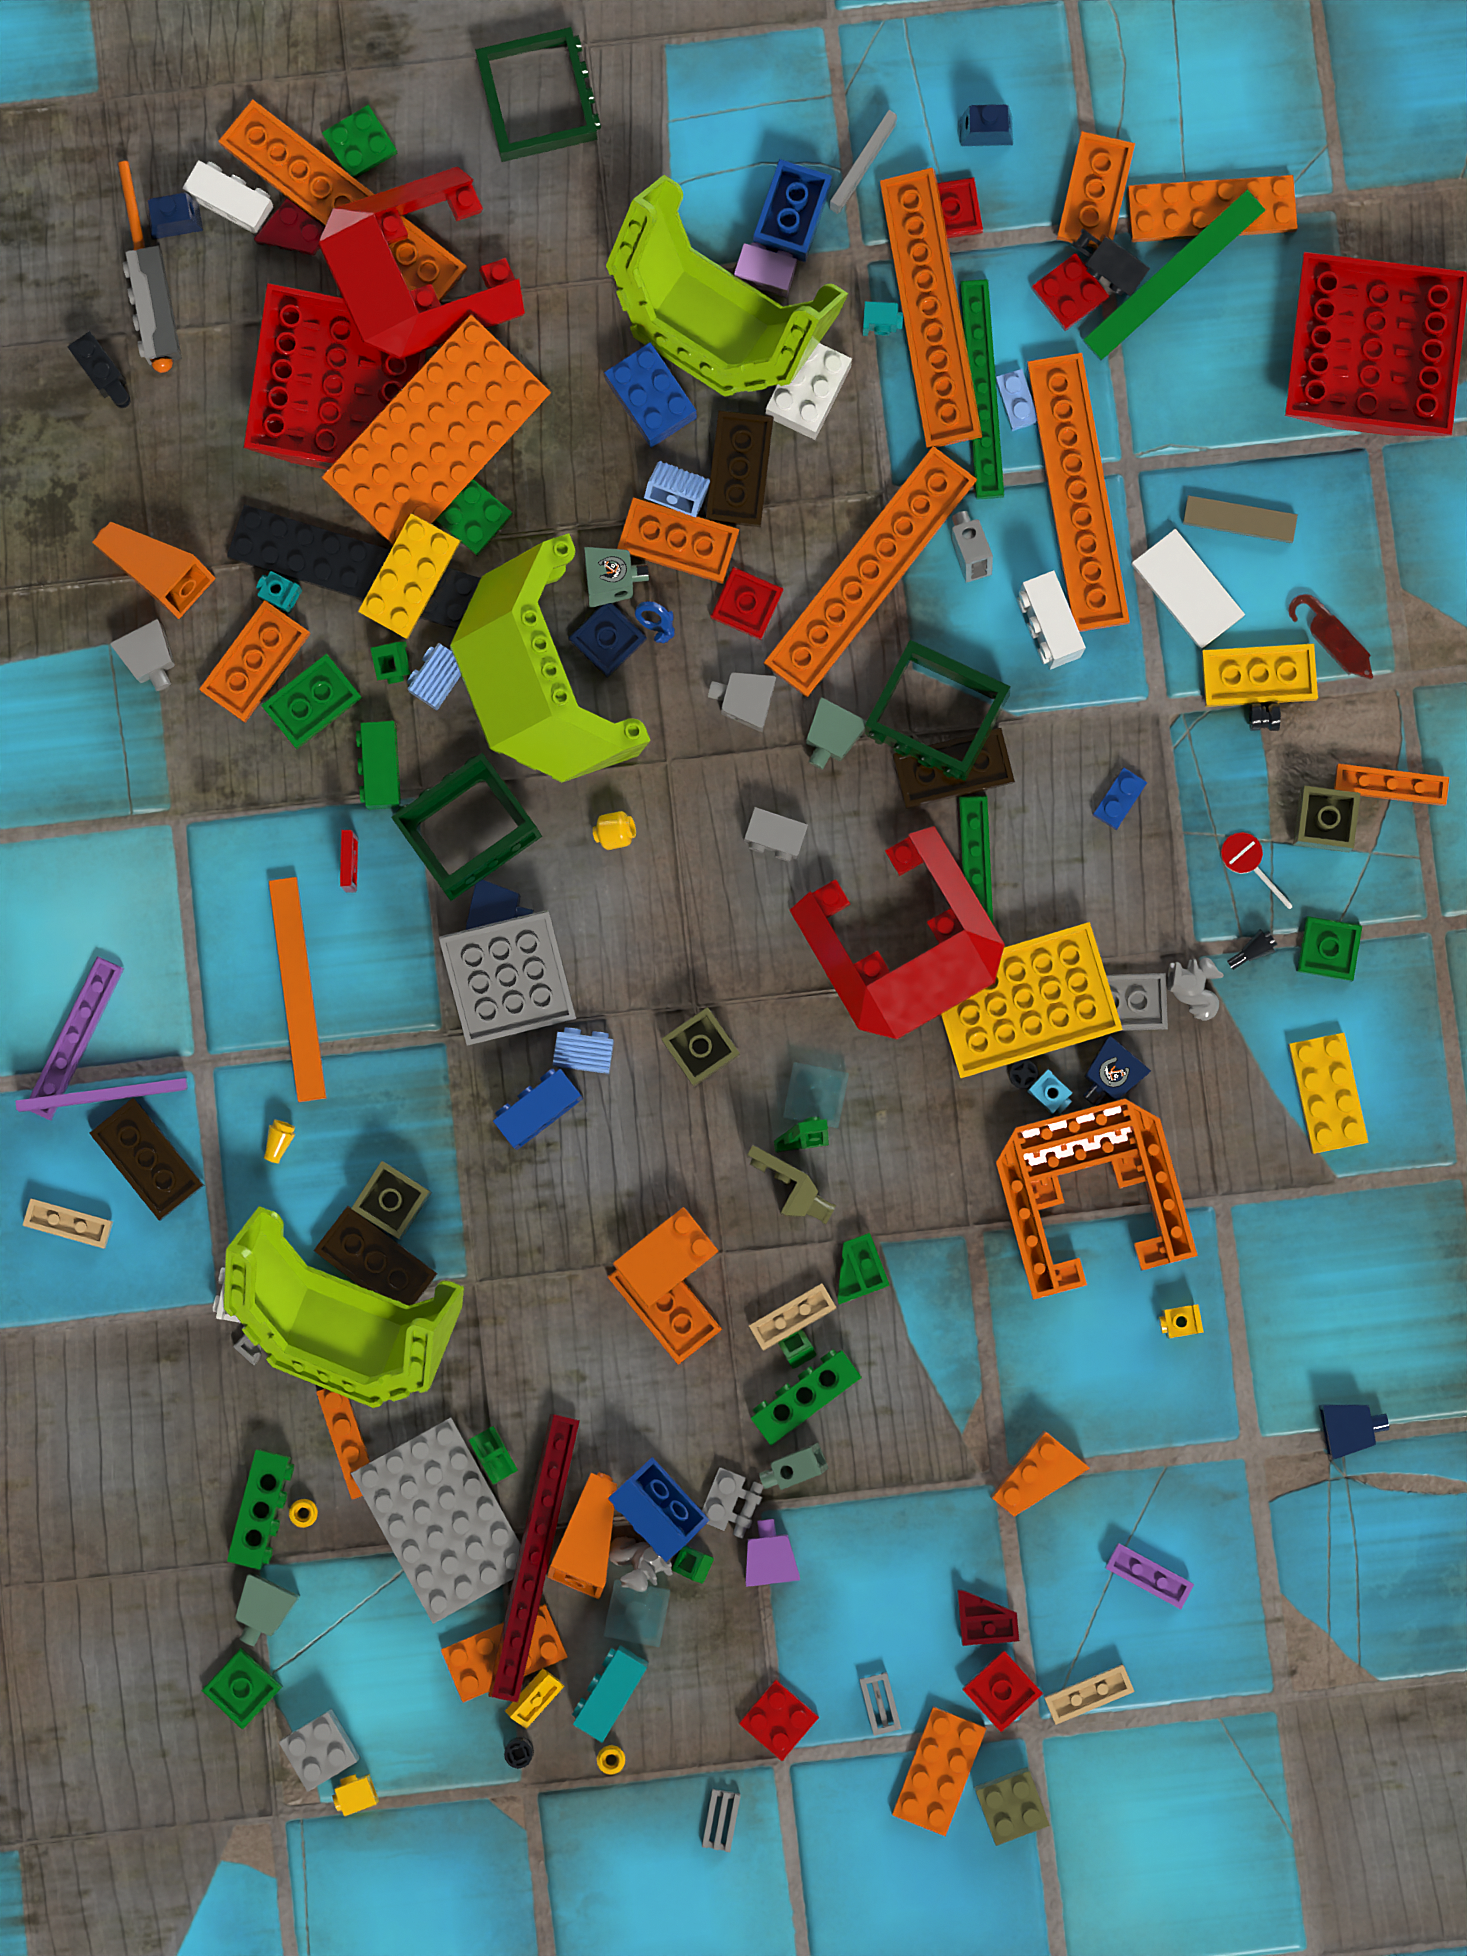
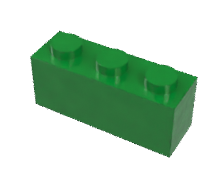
M394 721L361 723V731H356L357 747H362V758H358L359 775L364 776V786H359L360 802L365 803L368 810L400 808L401 792L397 725Z

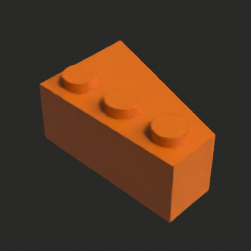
M1043 1431L990 1497L1015 1517L1081 1475L1090 1467L1046 1431Z

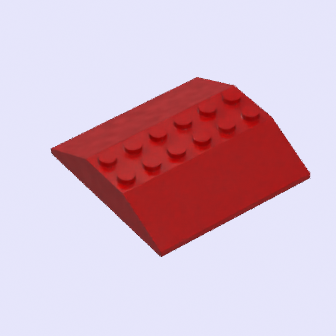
M1304 252L1285 416L1334 429L1389 436H1451L1467 303V272Z
M267 283L243 448L294 464L328 470L424 365L426 350L398 359L363 343L343 298Z

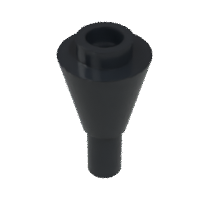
M1260 929L1242 948V951L1227 960V962L1234 970L1248 960L1252 961L1275 953L1276 951L1273 947L1278 944L1269 930L1263 933Z

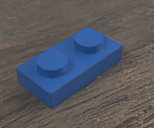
M1123 768L1093 816L1117 830L1147 782L1126 768Z

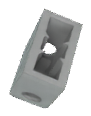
M967 511L956 513L952 516L955 525L952 528V543L965 582L968 583L992 575L993 555L980 521L978 519L971 521Z
M158 619L110 643L140 683L150 679L156 691L163 690L171 685L165 671L173 668L175 663L164 627Z
M731 673L728 685L714 681L711 682L708 697L723 701L722 715L763 732L776 677Z

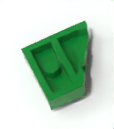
M809 1117L804 1119V1122L797 1123L774 1140L775 1153L828 1146L827 1119L821 1120L820 1117Z
M870 1233L843 1243L837 1299L839 1305L890 1286Z

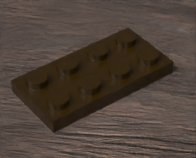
M718 411L706 512L707 520L717 523L761 527L774 417Z
M1002 728L991 731L966 781L952 776L949 778L943 774L942 770L934 766L933 768H927L920 764L917 758L909 754L908 756H902L898 753H893L906 809L1015 782ZM976 734L927 746L962 762Z
M135 1098L128 1101L89 1133L159 1221L205 1186Z
M350 1206L345 1208L313 1250L360 1287L408 1306L416 1304L438 1275L437 1272L378 1227L352 1210Z

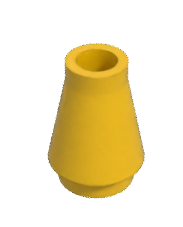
M274 1120L273 1124L269 1125L264 1159L273 1163L280 1162L281 1157L295 1137V1126L280 1120Z

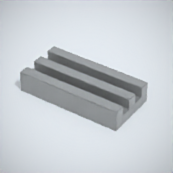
M887 1672L859 1679L873 1735L876 1736L901 1729ZM880 1680L884 1682L894 1721L893 1725L888 1724L878 1685ZM869 1683L873 1685L883 1724L881 1728L877 1727L867 1688Z
M712 1789L702 1847L724 1850L725 1852L731 1851L741 1794ZM717 1796H720L723 1799L715 1842L709 1841ZM728 1798L734 1799L726 1844L720 1843Z

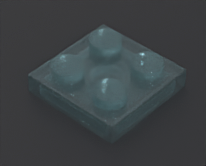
M794 1062L783 1118L804 1122V1119L809 1117H820L821 1120L827 1119L828 1127L838 1129L849 1073Z
M615 1579L604 1636L660 1647L671 1590L648 1585L647 1590L638 1592L629 1587H622V1582L619 1579Z

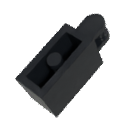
M1082 228L1080 231L1082 234L1071 245L1087 256L1084 260V263L1089 266L1086 271L1098 280L1102 276L1111 282L1108 287L1120 296L1124 292L1131 296L1150 268L1104 234L1100 239H1097ZM1092 240L1096 244L1089 252L1085 248Z
M90 331L67 346L104 399L110 396L119 408L129 406L131 398L123 387L127 382Z

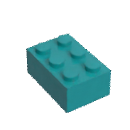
M619 1645L617 1650L611 1648L602 1663V1666L605 1667L602 1675L595 1674L587 1688V1691L590 1692L587 1700L581 1697L572 1713V1716L575 1717L573 1725L598 1741L603 1742L645 1673L649 1662Z

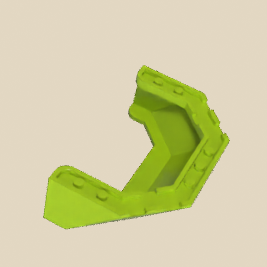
M663 175L632 200L606 263L609 275H613L618 287L616 293L622 309L627 311L632 326H630L633 337L645 345L651 342L658 354L723 396L734 395L736 392L762 390L768 386L789 385L839 315L848 293L834 284H825L818 290L813 301L788 306H781L691 248L678 213L683 200L682 188L678 183Z
M569 533L544 541L483 575L450 644L489 748L499 754L503 753L516 759V762L535 771L537 769L550 775L552 779L561 783L637 757L651 741L641 721L631 718L614 724L579 707L538 605V600L545 585L558 581L566 570V564L570 563L575 555V547Z
M259 1206L226 1249L224 1309L230 1317L235 1315L244 1325L242 1331L254 1346L260 1345L268 1354L266 1357L268 1363L273 1368L372 1408L381 1406L383 1402L388 1400L394 1402L406 1398L410 1393L416 1391L420 1393L428 1391L461 1311L464 1287L451 1281H441L435 1288L433 1298L410 1306L349 1281L327 1274L324 1271L307 1266L283 1236L284 1223L280 1215Z

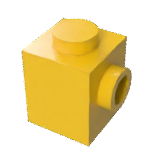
M356 1774L340 1779L341 1785L334 1789L336 1794L332 1795L337 1811L342 1810L344 1816L374 1806L379 1802L370 1774L357 1778Z

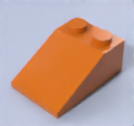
M683 1207L613 1262V1265L648 1308L719 1251L685 1207Z

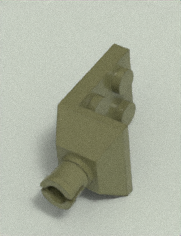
M752 1145L747 1154V1157L751 1159V1166L762 1172H765L766 1168L776 1173L775 1179L788 1186L791 1182L796 1184L780 1214L785 1217H805L807 1214L827 1224L836 1205L817 1195L818 1190L809 1176Z

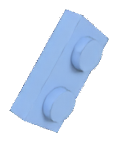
M1020 369L997 376L996 384L1011 430L1014 431L1037 424L1035 407L1023 370Z

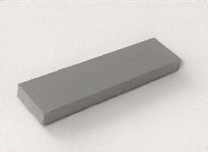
M888 110L832 197L830 210L837 214L841 212L895 128L897 114Z

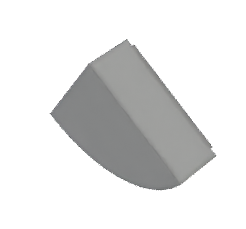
M245 1334L233 1346L253 1365H256L261 1357L262 1347L260 1345L254 1346Z

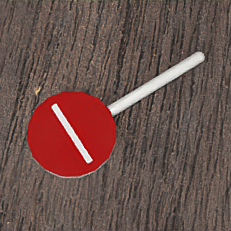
M1244 832L1229 836L1221 849V857L1225 866L1232 872L1240 874L1249 873L1254 870L1284 905L1291 909L1292 904L1258 868L1263 856L1262 845L1259 840L1253 835Z

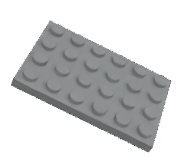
M451 1417L351 1473L432 1624L514 1579L521 1544Z

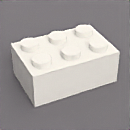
M819 343L794 380L789 385H777L766 407V416H772L774 421L816 440L851 368L852 358Z
M1053 570L1023 582L1017 602L1021 612H1027L1030 621L1027 623L1028 630L1033 639L1036 637L1038 639L1040 648L1037 650L1042 663H1047L1049 669H1053L1081 658L1086 647L1055 571Z

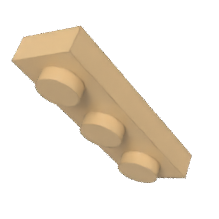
M30 1198L22 1226L106 1249L113 1221Z
M820 1284L752 1323L749 1327L764 1351L837 1308L824 1285Z
M1121 1664L1047 1695L1044 1699L1053 1721L1057 1725L1135 1691L1124 1665Z

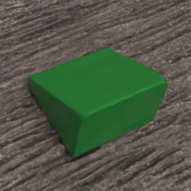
M803 1329L778 1342L792 1369L817 1356Z
M685 1545L680 1549L671 1570L702 1584L707 1577L714 1558Z

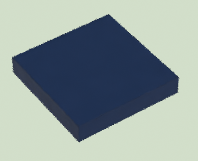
M612 603L601 605L568 637L607 678L647 640Z

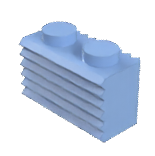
M659 461L648 481L644 498L696 518L705 500L710 480L708 478L704 479L703 476L701 477L698 474H693V472L689 473Z
M440 643L435 648L431 646L426 651L422 659L425 662L420 671L415 669L407 680V683L410 685L407 688L409 693L435 710L439 709L455 683L461 677L452 651Z
M566 1027L564 1032H557L553 1060L554 1067L610 1074L614 1040L608 1039V1033L592 1031V1036L580 1035V1029Z

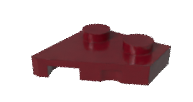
M286 199L256 235L254 241L259 245L267 244L277 246L283 250H297L300 253L314 256L320 249L318 243L325 227L289 199Z
M962 1589L957 1590L962 1646L1019 1641L1016 1611Z

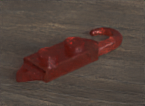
M1308 594L1295 597L1289 604L1288 611L1291 619L1297 622L1296 607L1300 604H1307L1317 614L1310 625V632L1317 642L1348 675L1354 674L1371 680L1373 674L1369 661L1371 655L1317 598Z

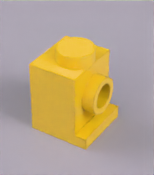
M1198 1304L1162 1310L1163 1316L1159 1317L1161 1333H1166L1167 1338L1204 1332ZM1179 1316L1184 1317L1186 1320V1324L1183 1327H1178L1176 1324V1319Z

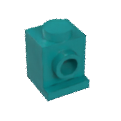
M865 301L863 336H868L869 331H874L876 335L885 336L890 335L891 332H896V329H902L903 312H898V303Z
M270 571L268 576L262 575L256 586V589L259 590L258 597L261 600H266L287 614L291 613L303 591L300 585ZM274 585L281 586V591L277 594L271 592Z

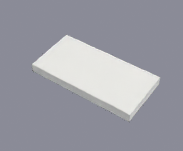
M1176 529L1131 564L1200 650L1245 616L1244 612Z

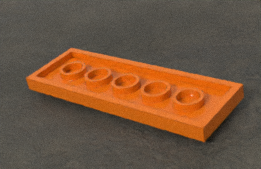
M1293 175L1129 185L1128 202L1131 241L1145 242L1195 238L1247 189L1266 211L1240 235L1296 232L1298 228Z

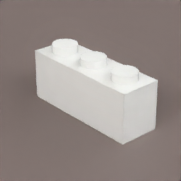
M198 160L182 188L184 193H187L200 205L257 235L274 208L271 199H269L270 195L259 188H255V190L245 186L246 182L238 176L232 175L228 177L221 173L223 170L212 162H208L206 165Z

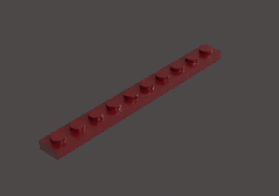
M550 1414L488 1693L489 1697L516 1703L519 1701L580 1420Z

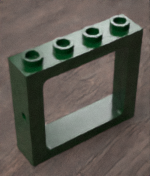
M483 753L469 758L464 766L455 772L445 775L440 783L433 788L424 790L419 795V798L410 804L401 806L396 811V814L391 817L450 901L543 837ZM484 781L518 827L449 875L422 838L417 827L474 785Z

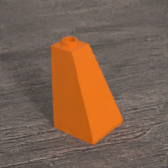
M113 522L102 528L92 542L104 555L178 619L183 616L216 579L193 554Z
M599 1472L597 1475L590 1474L547 1575V1578L598 1600L606 1583L614 1505L608 1498L617 1489V1484L612 1482L613 1479L610 1476Z

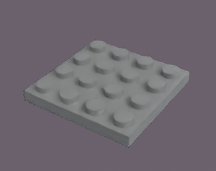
M549 910L439 936L467 1046L576 1019Z

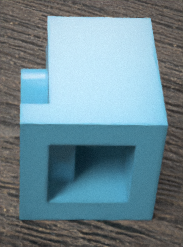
M1049 1069L1027 1091L1050 1114H1053L1056 1110L1061 1114L1072 1102L1068 1098L1072 1092ZM1050 1088H1054L1058 1092L1057 1097L1054 1099L1050 1098L1047 1094Z

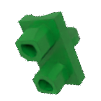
M494 1426L469 1439L493 1485L518 1471Z

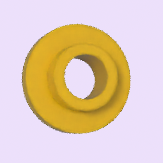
M308 1499L295 1501L289 1510L290 1520L298 1527L304 1528L312 1525L318 1516L316 1505ZM301 1508L308 1509L309 1515L307 1518L299 1516Z
M615 1745L605 1746L597 1755V1765L606 1774H616L625 1765V1754ZM609 1754L615 1755L617 1758L616 1763L608 1764L606 1756Z

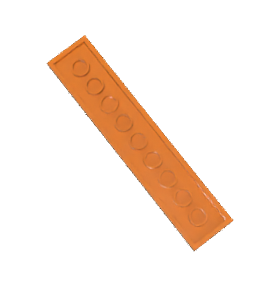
M253 99L218 141L223 148L324 227L333 208L374 195L364 185ZM400 216L408 232L407 239L389 244L388 246L408 290L411 291L431 284L439 302H441L466 272L467 266L405 217Z
M932 167L880 180L926 447L931 449L933 446L937 448L981 438L982 432L935 169Z
M1082 353L1027 361L1069 608L1079 632L1129 624L1128 609Z
M933 446L764 661V665L808 698L974 486L977 479Z

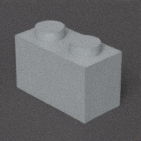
M755 807L744 842L748 843V848L753 851L764 853L766 849L775 852L774 857L790 862L791 858L798 859L808 824Z

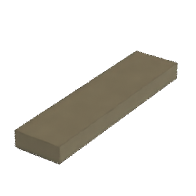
M1188 495L1183 524L1293 543L1298 515Z

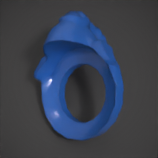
M649 601L641 602L636 606V619L644 627L658 632L654 637L655 642L664 644L674 637L675 628L673 627L674 617L672 611L668 612L660 604ZM643 611H653L661 617V620L657 623L647 621L642 617L641 613Z

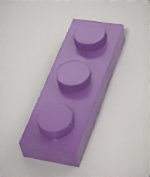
M1117 1543L1105 1566L1107 1570L1179 1609H1182L1194 1586L1193 1583L1120 1543Z

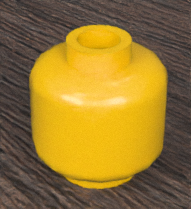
M623 811L599 816L597 825L593 826V836L596 843L600 842L606 850L629 846L632 838L636 837V827L633 818L627 816Z

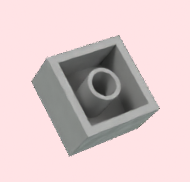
M332 1709L279 1741L280 1746L307 1792L350 1767L360 1759L359 1754Z

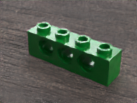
M832 1349L820 1358L823 1364L815 1370L809 1366L797 1375L800 1379L799 1382L792 1387L789 1383L785 1384L775 1392L777 1396L775 1400L769 1404L764 1400L752 1409L754 1415L750 1418L770 1445H773L862 1378L842 1350L836 1353ZM831 1370L835 1374L833 1385L828 1387L821 1385L819 1375L822 1371ZM801 1387L811 1389L813 1393L811 1401L805 1404L800 1403L796 1398L798 1389ZM785 1404L789 1407L790 1415L786 1420L781 1421L774 1417L773 1411L777 1405Z
M262 1449L255 1450L227 1562L259 1570L264 1568V1564L269 1565L273 1553V1548L269 1547L271 1537L277 1536L280 1526V1520L276 1519L279 1508H284L288 1492L283 1490L286 1480L291 1481L295 1464H291L292 1457ZM266 1474H272L276 1478L277 1484L273 1490H268L263 1486L262 1481ZM258 1502H265L269 1506L267 1517L262 1518L256 1514L255 1507ZM253 1529L258 1530L262 1535V1541L259 1545H253L249 1542L248 1534Z

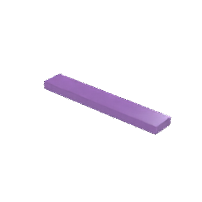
M97 956L29 1099L65 1093L124 968ZM58 1107L33 1110L31 1112L52 1121Z
M186 1078L15 1100L18 1112L184 1091L188 1089V1082Z

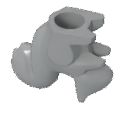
M1207 957L1202 958L1198 965L1196 959L1189 960L1187 969H1183L1179 962L1170 963L1166 986L1168 991L1173 992L1179 1001L1190 1005L1189 1012L1194 1014V1018L1207 1021L1214 1018L1217 1014L1219 1000L1213 992L1204 989L1206 979L1222 978L1224 974L1219 972L1213 961Z
M622 1536L615 1538L610 1543V1560L622 1567L632 1565L634 1569L620 1578L622 1587H629L635 1591L643 1592L648 1588L647 1580L654 1586L657 1585V1572L663 1571L668 1576L673 1575L670 1559L665 1562L661 1556L654 1552L648 1542L636 1543L634 1538Z

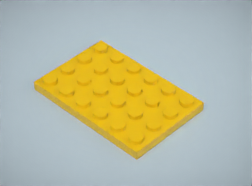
M1090 922L1005 947L995 983L941 1014L960 1079L1123 1030Z

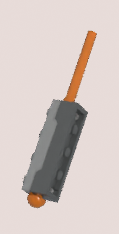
M122 161L118 163L134 245V250L126 252L127 261L123 262V268L126 278H130L132 287L128 288V295L131 305L135 304L137 314L133 315V322L136 331H140L142 341H138V349L141 358L145 357L155 371L165 373L171 369L173 361L182 359L163 254L159 246L145 248L129 162Z

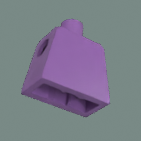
M774 1519L758 1520L759 1537L748 1538L746 1587L800 1580L788 1534L776 1535Z

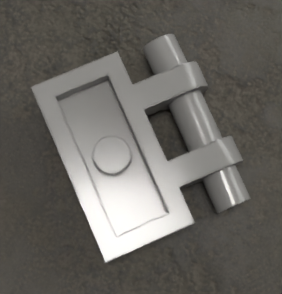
M719 1467L702 1512L710 1520L707 1523L708 1525L725 1531L728 1521L736 1523L733 1535L743 1538L746 1529H750L753 1522L750 1519L756 1504L760 1505L762 1500L760 1494L764 1486L753 1481L750 1491L742 1488L746 1477ZM738 1497L746 1500L740 1515L732 1512Z

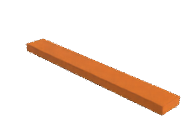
M298 878L269 881L297 1099L299 1103L327 1099Z

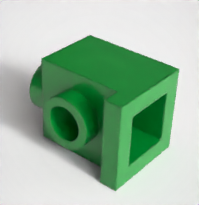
M406 641L370 648L377 681L387 679L388 684L404 681L403 676L411 674L405 649L407 647ZM393 659H394L395 667H396V668H394V667L392 666V661H393Z

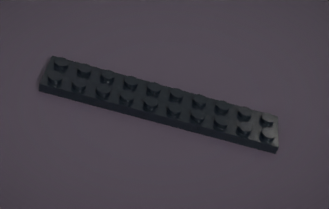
M244 504L227 558L364 601L391 550ZM446 568L420 619L457 630L481 578Z

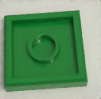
M1306 916L1297 972L1354 981L1362 925Z
M240 1648L201 1691L243 1730L283 1686L243 1648Z

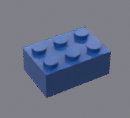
M779 159L753 236V243L761 244L767 248L766 250L771 252H788L793 255V258L806 262L831 188L832 176Z
M651 342L604 372L605 381L650 448L697 419L696 409Z
M554 1069L549 1070L540 1078L542 1081L540 1085L534 1089L531 1086L527 1087L517 1096L520 1099L512 1106L507 1103L495 1112L497 1118L493 1122L514 1149L518 1150L583 1100V1097L561 1069L556 1072Z
M653 1457L608 1498L615 1509L622 1513L632 1524L634 1530L642 1535L652 1546L654 1552L661 1556L665 1562L684 1547L710 1521Z

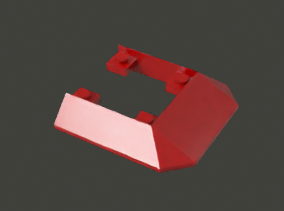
M458 166L333 208L318 243L363 343L398 359L443 344L469 315H472L485 328H489L525 314L519 278L515 279L506 258L480 267L479 272L487 290L441 305L431 284L411 291L408 290L388 245L407 239L408 232L400 217L404 214L446 200L456 221L482 212L483 207L472 185L474 179Z
M935 826L908 834L909 837L885 850L899 876L924 863L950 909L927 921L939 944L890 972L877 950L855 964L852 963L827 920L830 916L851 905L836 879L814 892L810 891L789 910L858 1030L898 1040L995 983L1005 944Z

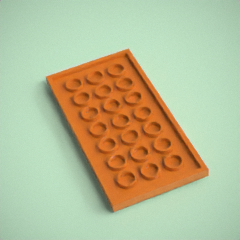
M469 315L320 478L393 546L411 513L432 524L551 392L472 315Z

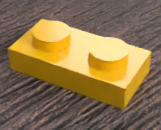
M543 1668L520 1693L518 1703L512 1702L505 1712L510 1718L527 1729L562 1690L564 1685Z

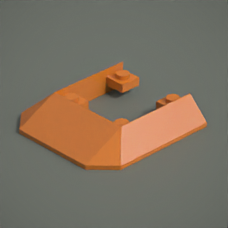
M1122 1099L1015 1128L998 1157L996 1166L1033 1300L1087 1285L1080 1258L1053 1265L1038 1211L1065 1203L1057 1176L1111 1162L1118 1189L1142 1182L1145 1183L1159 1237L1133 1243L1141 1271L1198 1256L1160 1118L1129 1100Z

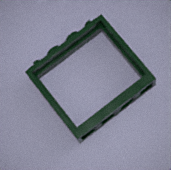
M572 27L475 49L502 162L598 140L597 130L601 129L598 113L592 114L590 104H595L592 87L586 88L584 78L589 77L585 61L580 62L578 52H582L579 35H573ZM567 43L586 125L509 143L489 61Z
M909 640L865 724V734L875 740L877 744L882 745L885 743L892 746L893 750L902 756H908L909 754L917 758L918 762L927 768H933L934 766L942 770L943 774L949 778L952 776L966 781L1010 696L1011 686ZM910 661L994 700L962 762L878 723Z

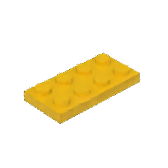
M411 513L358 612L408 639L461 540Z
M1314 644L1203 650L1201 652L1205 707L1250 705L1251 703L1317 701L1318 699Z
M1345 1033L1288 1044L1311 1153L1316 1154L1369 1143Z

